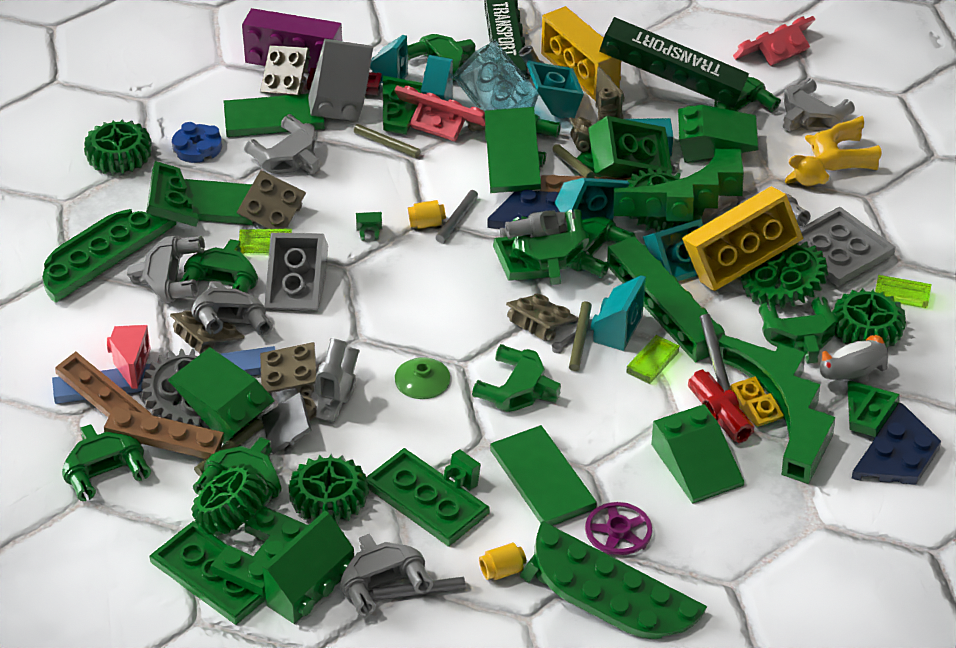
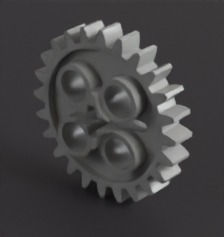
M181 348L177 356L170 350L167 359L159 355L157 363L152 361L149 370L145 371L142 382V399H146L145 408H153L151 413L153 416L161 415V418L195 426L201 425L203 428L208 429V425L193 408L188 407L190 405L168 381L170 377L198 357L195 356L194 349H191L189 355H185L184 350Z

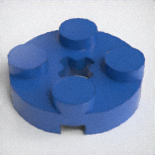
M193 122L183 123L181 129L172 137L173 152L177 153V157L180 160L189 163L204 162V158L210 155L211 158L216 157L222 150L219 128L215 125L209 126Z

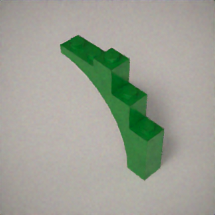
M715 149L713 159L703 169L672 182L641 187L614 188V216L666 217V221H693V208L718 209L719 196H743L744 171L741 149Z
M723 334L719 340L723 362L737 368L751 378L756 376L760 385L768 393L772 394L784 415L783 418L786 422L789 442L783 455L781 475L809 484L833 437L836 417L815 410L819 401L820 384L800 378L804 372L806 352L781 344L778 345L776 351H772Z

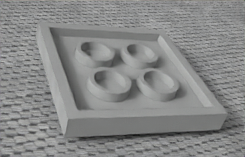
M840 206L800 228L803 240L799 241V245L807 241L809 247L815 245L817 251H822L828 266L829 275L826 276V279L837 287L883 262L895 253L896 247Z

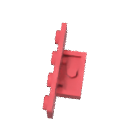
M802 16L796 19L790 26L783 24L776 28L773 33L765 32L752 42L748 39L738 45V50L733 57L736 60L761 50L769 65L772 66L802 53L810 47L802 31L806 30L816 19L814 16L806 19Z
M400 86L395 87L394 91L400 100L418 105L410 122L411 128L456 142L465 120L486 127L485 112L480 108H467L455 100L445 101L433 93H419L410 86H405L404 88Z

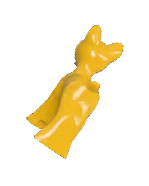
M859 116L853 120L836 124L831 129L818 132L815 135H806L805 140L811 145L815 157L792 156L789 159V165L794 168V171L786 177L785 183L798 181L805 186L825 184L829 181V174L826 170L834 171L846 168L878 170L879 159L882 155L879 145L863 149H839L837 146L842 141L861 140L864 117Z

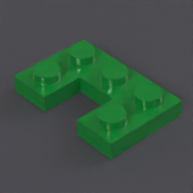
M265 506L255 513V517H251L247 524H244L245 533L265 541L254 556L227 545L211 564L212 574L261 596L265 595L262 566L308 526Z

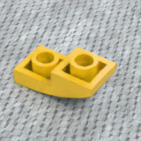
M756 376L730 385L731 390L737 396L741 410L757 427L783 419L784 415L771 393L765 394Z

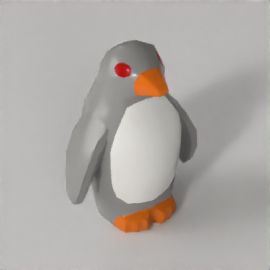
M872 335L866 341L848 344L838 349L833 357L827 351H823L820 364L821 375L830 380L852 379L854 382L863 383L870 380L868 374L875 368L880 371L887 370L888 351L882 337Z

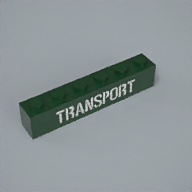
M484 0L497 91L526 89V80H530V75L527 72L528 67L519 55V51L525 47V38L523 37L522 23H520L518 0Z
M616 17L613 18L599 50L601 53L732 108H735L750 74Z

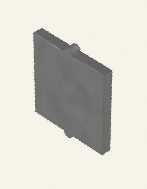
M300 392L287 401L280 402L277 407L261 416L266 438L271 441L270 447L272 448L273 455L286 446L293 445L296 440L312 431L303 395Z

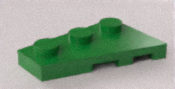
M383 76V130L407 135L411 127V119L418 105L400 100L394 90L396 86L403 88L410 86L421 93L422 83Z
M155 161L152 169L146 213L158 218H166L197 227L199 217L197 213L193 212L192 207L194 204L192 199L187 196V185L180 168Z

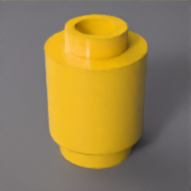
M438 200L414 203L412 207H407L411 228L417 227L422 229L442 225V220L446 219L444 204L439 205Z
M514 542L485 551V555L479 557V565L486 580L492 578L498 580L522 572L524 569L523 564L527 562L523 548L521 546L517 547Z

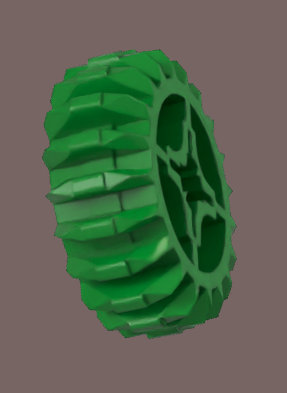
M123 119L120 122H115L114 120L111 123L103 122L102 126H95L94 130L88 131V136L85 137L84 154L89 165L94 166L95 170H102L103 174L111 172L112 175L116 172L124 174L125 171L133 172L134 168H142V163L148 162V157L151 156L152 141L147 129L142 128L140 123L134 124L133 120L125 122Z
M863 288L860 292L851 290L850 294H843L841 299H837L834 310H832L840 320L836 325L835 332L836 337L843 339V344L866 341L868 337L878 335L882 337L886 348L888 346H895V343L903 336L906 327L905 310L901 308V302H895L894 296L886 297L884 291L876 293L874 289L870 292L865 291Z
M332 453L328 458H323L319 454L317 460L308 458L306 465L299 464L297 471L292 472L291 480H289L290 484L288 485L291 505H293L296 513H301L303 520L311 518L314 521L323 511H327L337 525L340 519L349 521L351 514L358 515L360 508L365 507L367 495L369 494L368 480L366 474L363 473L361 465H356L353 459L346 461L343 455L339 458H334Z
M239 464L237 467L234 465L229 470H223L221 474L214 476L213 480L206 483L204 489L199 490V496L193 500L194 505L191 510L196 524L204 532L213 534L216 537L222 534L227 535L231 530L234 529L236 531L242 524H247V521L251 517H255V513L262 509V503L267 500L266 495L269 489L265 477L260 471L258 472L256 468H253L251 464Z

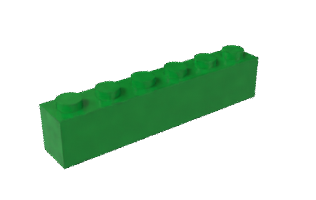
M635 236L608 246L607 262L609 263V269L622 283L628 282L640 275L646 277L645 309L695 363L710 357L699 318L701 315L708 314L707 310L694 300L692 294L678 283L676 277L671 275L663 267L661 261L657 260L649 252L646 245L642 244ZM711 318L719 344V340L723 334L725 335V331L720 324H717Z

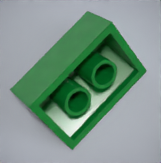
M323 511L262 566L267 607L293 624L298 622L303 616H307L323 597H327L332 593L334 587L341 581L347 566L354 558V547L327 511Z

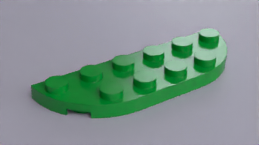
M132 209L122 210L106 216L61 244L47 257L42 276L47 295L52 301L57 303L177 225L176 221L158 218L143 211L132 213Z
M544 521L541 522L534 544L535 559H537L542 572L541 577L550 589L569 603L629 634L647 639H662L663 636L676 633L681 634L693 627L705 613L706 605Z

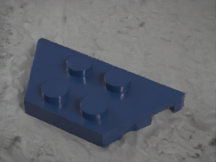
M529 189L513 192L488 217L487 228H506L505 222H512L517 217H519V220H522L521 217L528 218L532 213L553 210L560 212L555 204L559 193Z
M899 402L854 468L852 479L861 481L862 476L879 477V482H900L902 484L917 485L939 451L941 440L904 404Z

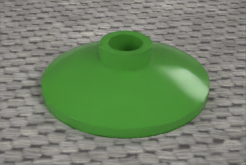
M426 357L414 358L398 367L395 373V384L398 390L408 397L430 399L442 394L448 388L450 372L438 360Z

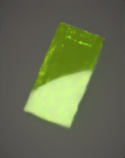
M240 229L241 253H269L271 233H292V229Z
M878 275L875 292L881 293L884 291L886 297L894 296L895 302H901L904 305L928 308L932 284Z
M655 335L627 365L626 373L651 384L679 353L680 346Z

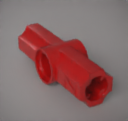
M704 369L696 371L688 379L689 389L702 404L706 405L732 441H737L738 444L747 441L754 433L755 426L741 411L735 393L729 389L724 390L709 372H705Z

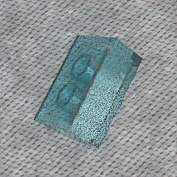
M496 40L476 50L453 74L454 80L475 106L484 112L485 110L535 108L539 96L537 90Z

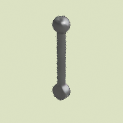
M589 319L587 328L589 330H591L592 319ZM576 331L563 341L554 342L552 344V351L554 353H561L563 346L575 338Z

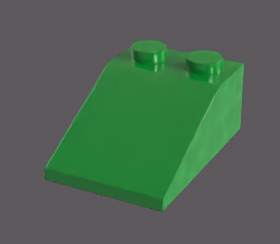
M707 105L687 106L678 109L679 142L684 162L713 158L715 149H741V153L759 150L756 115Z
M606 116L588 128L596 175L613 178L631 177L632 174L638 175L639 170L647 173L648 168H651L654 172L661 168L663 173L670 169L671 174L673 173L665 127Z
M211 347L168 380L211 430L224 432L223 444L261 416L275 401L256 378Z
M705 404L653 421L651 445L692 504L744 486V479L720 425Z

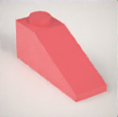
M148 325L114 326L111 337H107V351L112 353L114 365L130 387L138 389L151 350Z

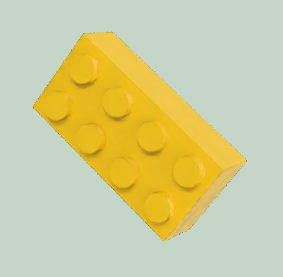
M566 6L542 15L541 54L554 65L573 68L581 89L595 101L597 67H600L606 75H609L613 83L620 88L622 61L599 52L604 37Z
M771 186L684 236L682 239L700 282L716 291L803 240V236L787 195Z

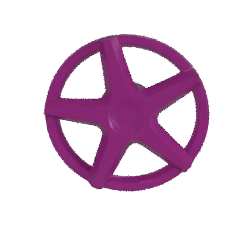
M611 502L597 507L589 514L585 523V532L588 540L593 546L608 555H628L641 549L644 550L652 537L653 531L651 520L647 514L640 508L624 502ZM616 507L629 508L640 515L628 519L626 516L619 515ZM605 508L608 509L609 519L607 524L591 522L599 511ZM646 521L647 533L642 540L632 533L631 529ZM591 531L608 533L609 536L606 544L600 543ZM620 539H625L635 545L624 549L614 548Z

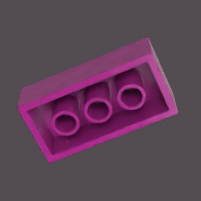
M251 8L242 23L245 63L265 66L270 46L309 48L311 60H309L308 68L306 69L309 73L311 68H317L324 39L343 41L341 22Z

